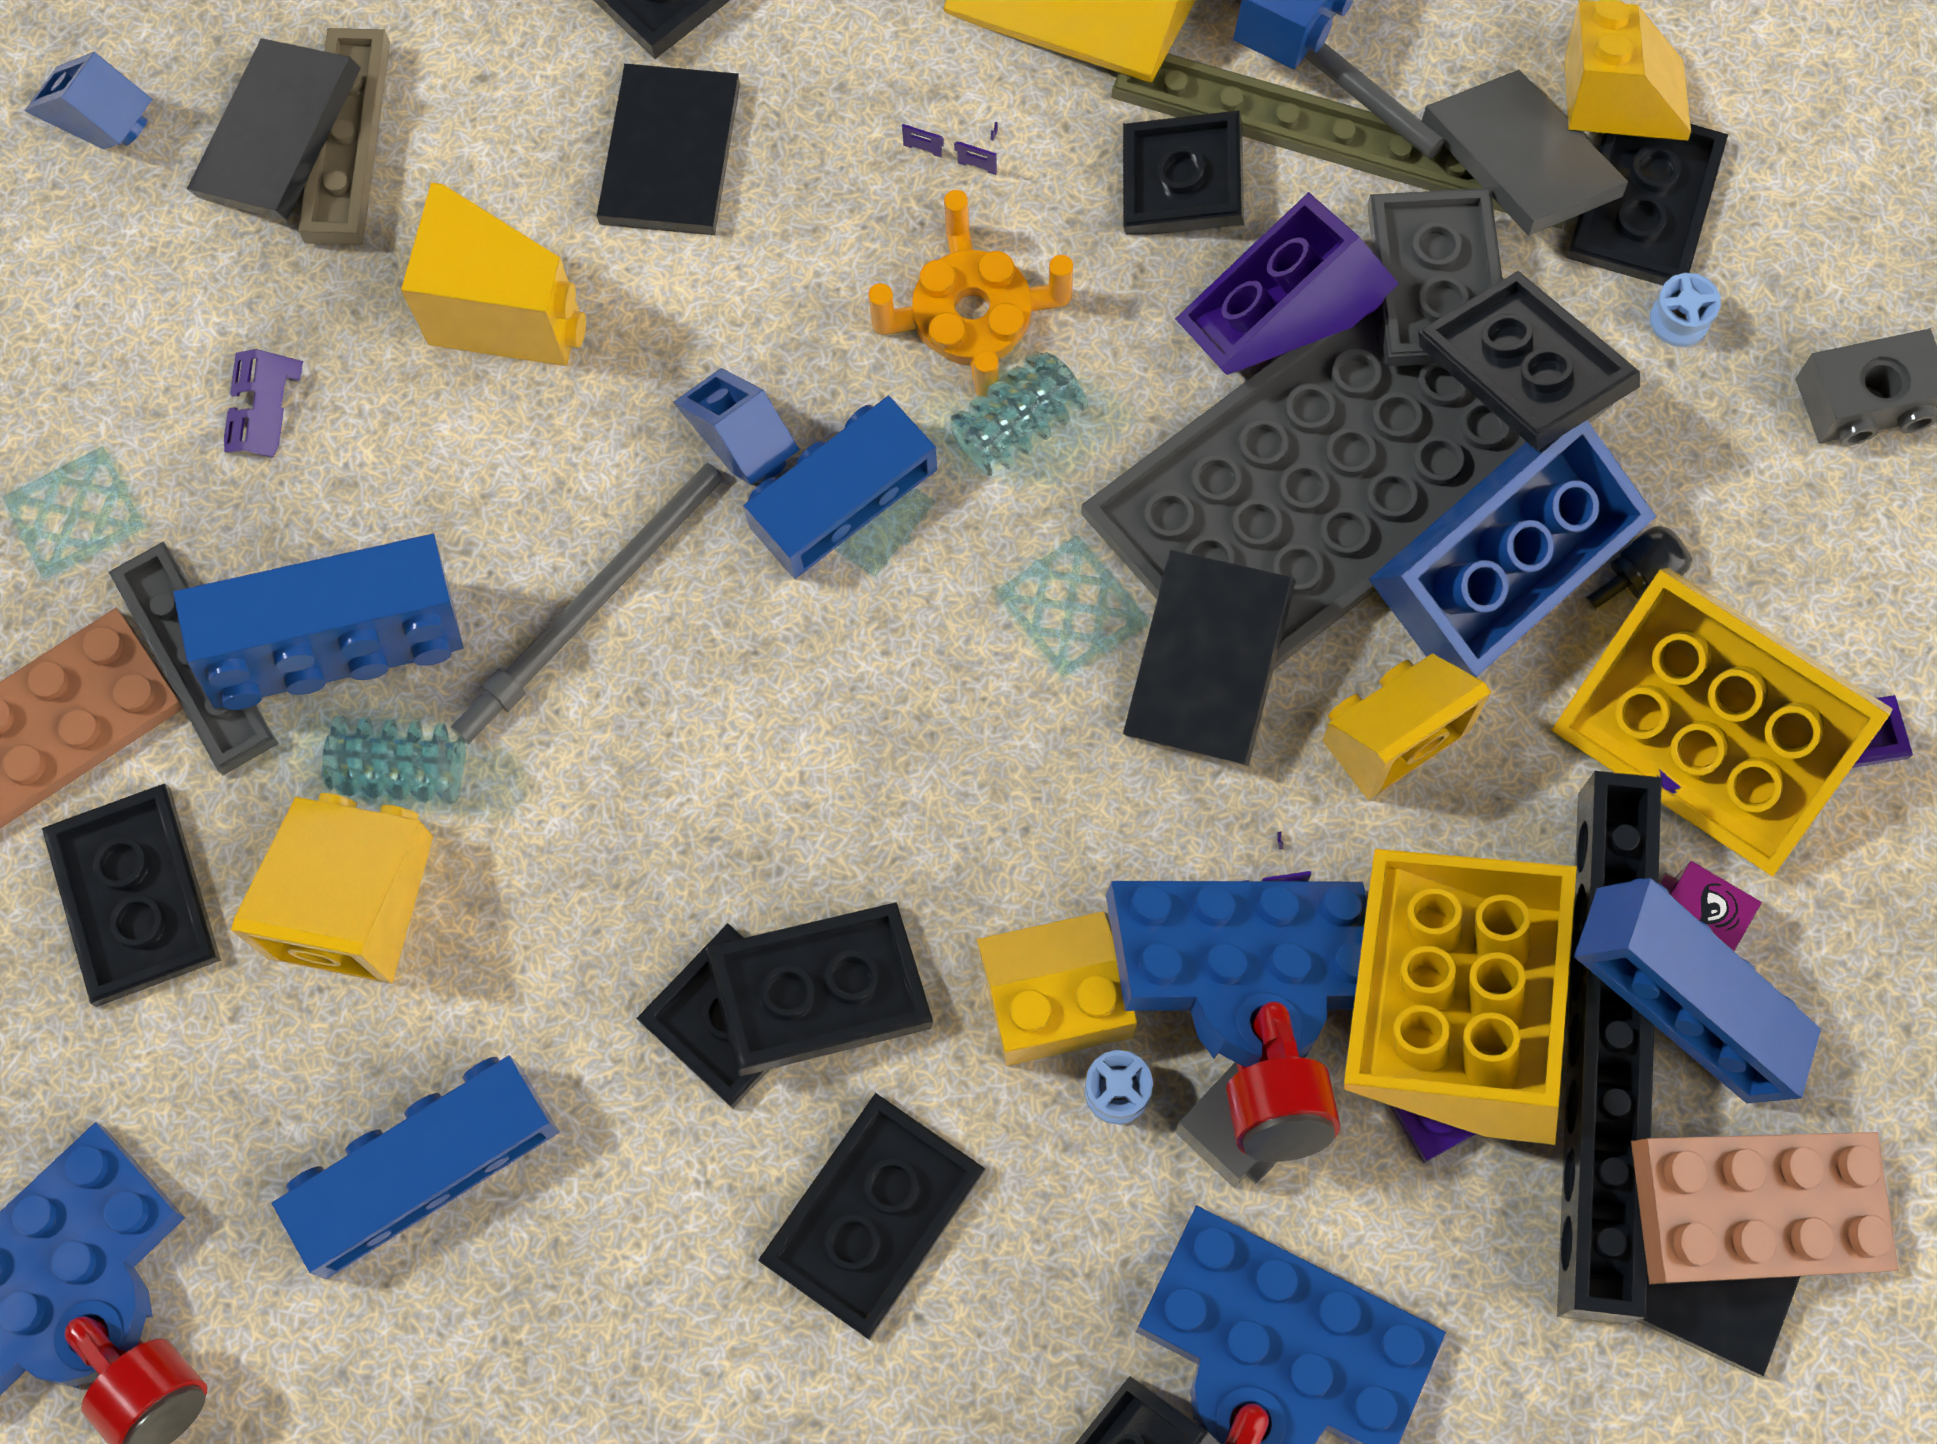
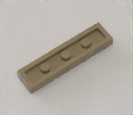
M327 29L324 51L349 56L361 69L305 183L298 230L304 243L363 245L390 41L385 29Z

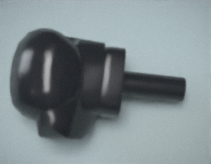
M1662 526L1652 527L1643 532L1620 553V557L1611 562V567L1617 576L1586 598L1595 610L1627 587L1637 599L1643 595L1660 569L1670 568L1683 576L1691 566L1692 557L1684 543L1672 530Z

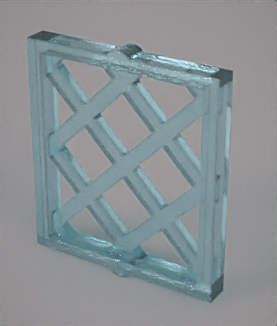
M103 446L3 496L20 532L19 538L26 544L44 580L146 528L128 494V486L119 477ZM89 465L83 481L65 477ZM99 465L107 467L113 479L111 488L92 483ZM51 484L44 501L26 497ZM60 484L79 489L72 508L53 503ZM88 491L107 495L100 515L81 510ZM116 498L124 500L131 514L128 522L109 517ZM21 504L40 509L33 528L25 526L18 512ZM49 511L68 515L61 535L42 530ZM77 518L96 522L89 542L70 537ZM105 525L121 528L100 539ZM38 538L57 542L50 562L41 559L35 547ZM66 545L81 548V550L61 559Z
M1078 535L1043 559L1035 560L1030 568L995 591V594L1062 678L1098 653L1106 652L1111 644L1145 621V617ZM1063 554H1074L1071 573L1049 570L1050 563ZM1082 555L1100 577L1079 575ZM1028 578H1039L1037 597L1014 594L1015 587ZM1047 579L1070 582L1067 602L1044 599ZM1078 583L1100 586L1097 606L1075 603ZM1108 588L1126 610L1105 607ZM1015 603L1035 606L1032 624ZM1043 607L1065 610L1063 630L1040 627ZM1073 611L1096 614L1093 634L1070 631ZM1104 616L1127 619L1126 625L1109 637L1101 636ZM1041 636L1061 639L1058 657ZM1069 640L1092 643L1091 649L1076 660H1066Z

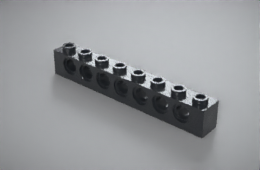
M1594 771L1578 793L1575 855L1577 870L1572 930L1557 1317L1622 1325L1646 1318L1647 1263L1631 1141L1651 1138L1654 1025L1579 962L1574 955L1597 888L1651 878L1659 883L1662 777Z

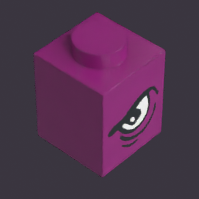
M1690 861L1675 877L1665 872L1659 880V884L1664 886L1677 902L1699 921L1707 924L1713 933L1734 952L1762 904L1760 900L1693 861Z

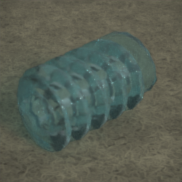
M1036 351L1025 358L1024 368L1016 366L1007 372L1006 383L1002 381L994 382L988 387L987 397L979 395L970 401L969 412L960 410L951 416L950 426L954 438L961 449L987 476H992L993 471L990 462L993 460L1006 469H1011L1015 466L1008 449L1010 446L1013 445L1025 455L1033 451L1032 443L1027 435L1029 431L1034 432L1043 440L1049 439L1052 434L1046 421L1048 416L1061 425L1069 423L1070 416L1064 405L1067 401L1080 411L1089 407L1086 395L1075 375L1054 354L1049 352L1044 354Z
M336 715L323 749V784L327 791L332 792L335 788L337 793L344 797H351L357 794L360 789L362 795L370 799L382 796L385 791L387 796L395 801H401L411 793L414 800L426 803L432 800L436 794L441 803L451 805L457 802L461 792L466 760L465 741L462 736H459L456 742H451L447 725L442 722L436 724L431 740H425L422 724L416 720L410 723L406 737L399 738L397 722L395 719L390 718L384 722L380 736H374L372 720L370 717L364 716L359 719L355 734H349L347 718L344 715Z

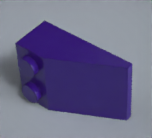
M1308 192L1188 305L1175 320L1226 375L1354 327L1365 315L1375 311L1382 304L1384 298L1399 283L1360 236Z

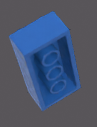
M1586 420L1538 451L1525 442L1370 577L1369 581L1426 657L1433 653L1474 677H1478L1654 520L1656 515L1589 421Z
M434 533L173 591L187 663L214 709L220 707L230 710L246 709L257 705L263 697L285 692L293 695L310 694L321 690L328 682L349 677L355 680L375 679L386 674L389 668L410 663L420 666L435 665L449 659L451 652L464 649L448 580Z

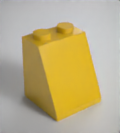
M431 182L401 287V292L427 344L567 366L571 348H580L584 341L586 316L584 312L579 311L575 300V284L568 281L561 258L444 184Z
M320 793L318 801L295 796L233 919L230 930L268 960L393 984L434 836L418 820L419 815L416 812L403 807L382 805L380 812L359 809L355 801L336 794Z

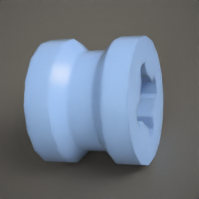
M1682 273L1671 277L1665 282L1650 311V325L1653 332L1663 342L1672 346L1687 347L1697 344L1706 336L1721 308V296L1717 287L1708 278L1696 273ZM1678 309L1681 313L1686 314L1687 320L1674 314L1673 310Z
M1115 1050L1102 1054L1094 1060L1087 1072L1084 1093L1088 1107L1096 1117L1106 1123L1120 1125L1134 1121L1143 1114L1149 1104L1153 1086L1150 1069L1142 1058L1132 1052ZM1124 1097H1125V1098L1129 1101V1103H1128L1125 1099H1122V1100H1115V1099H1114L1113 1101H1112V1099H1113V1098H1124Z

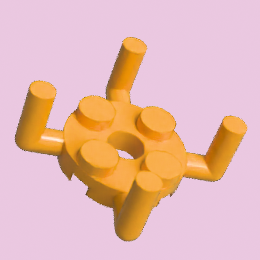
M951 190L944 197L945 226L950 254L938 260H932L922 267L919 280L913 292L912 306L894 309L892 289L884 283L873 285L868 292L872 327L875 332L881 335L916 330L921 341L930 349L946 357L949 361L960 365H970L976 395L984 401H990L999 392V359L1011 352L1014 346L1022 339L1031 323L1032 311L1063 307L1070 303L1073 290V261L1066 255L1054 256L1049 263V284L1029 287L1025 277L1014 265L1012 258L1007 253L1002 251L987 252L973 250L969 230L968 197L961 190ZM968 296L980 297L989 305L986 314L977 319H967L960 316L956 312L955 307L961 299Z

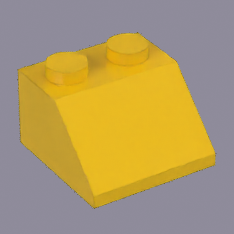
M1579 0L1565 53L1568 130L1688 141L1691 126L1684 62L1681 56L1639 5L1625 4L1619 0Z
M1433 653L1415 665L1409 659L1404 660L1390 669L1379 680V684L1382 686L1380 689L1365 699H1362L1357 693L1338 704L1328 714L1330 722L1322 741L1369 801L1471 731L1491 694V690L1482 680Z
M1104 911L977 939L1005 1066L1134 1038L1137 1026L1135 1012L1125 1011L1113 936Z

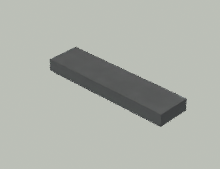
M163 541L109 571L112 580L217 771L223 776L278 745V741L257 705L240 710H230L224 707L214 709L188 665L173 591L190 588L191 586L166 543Z

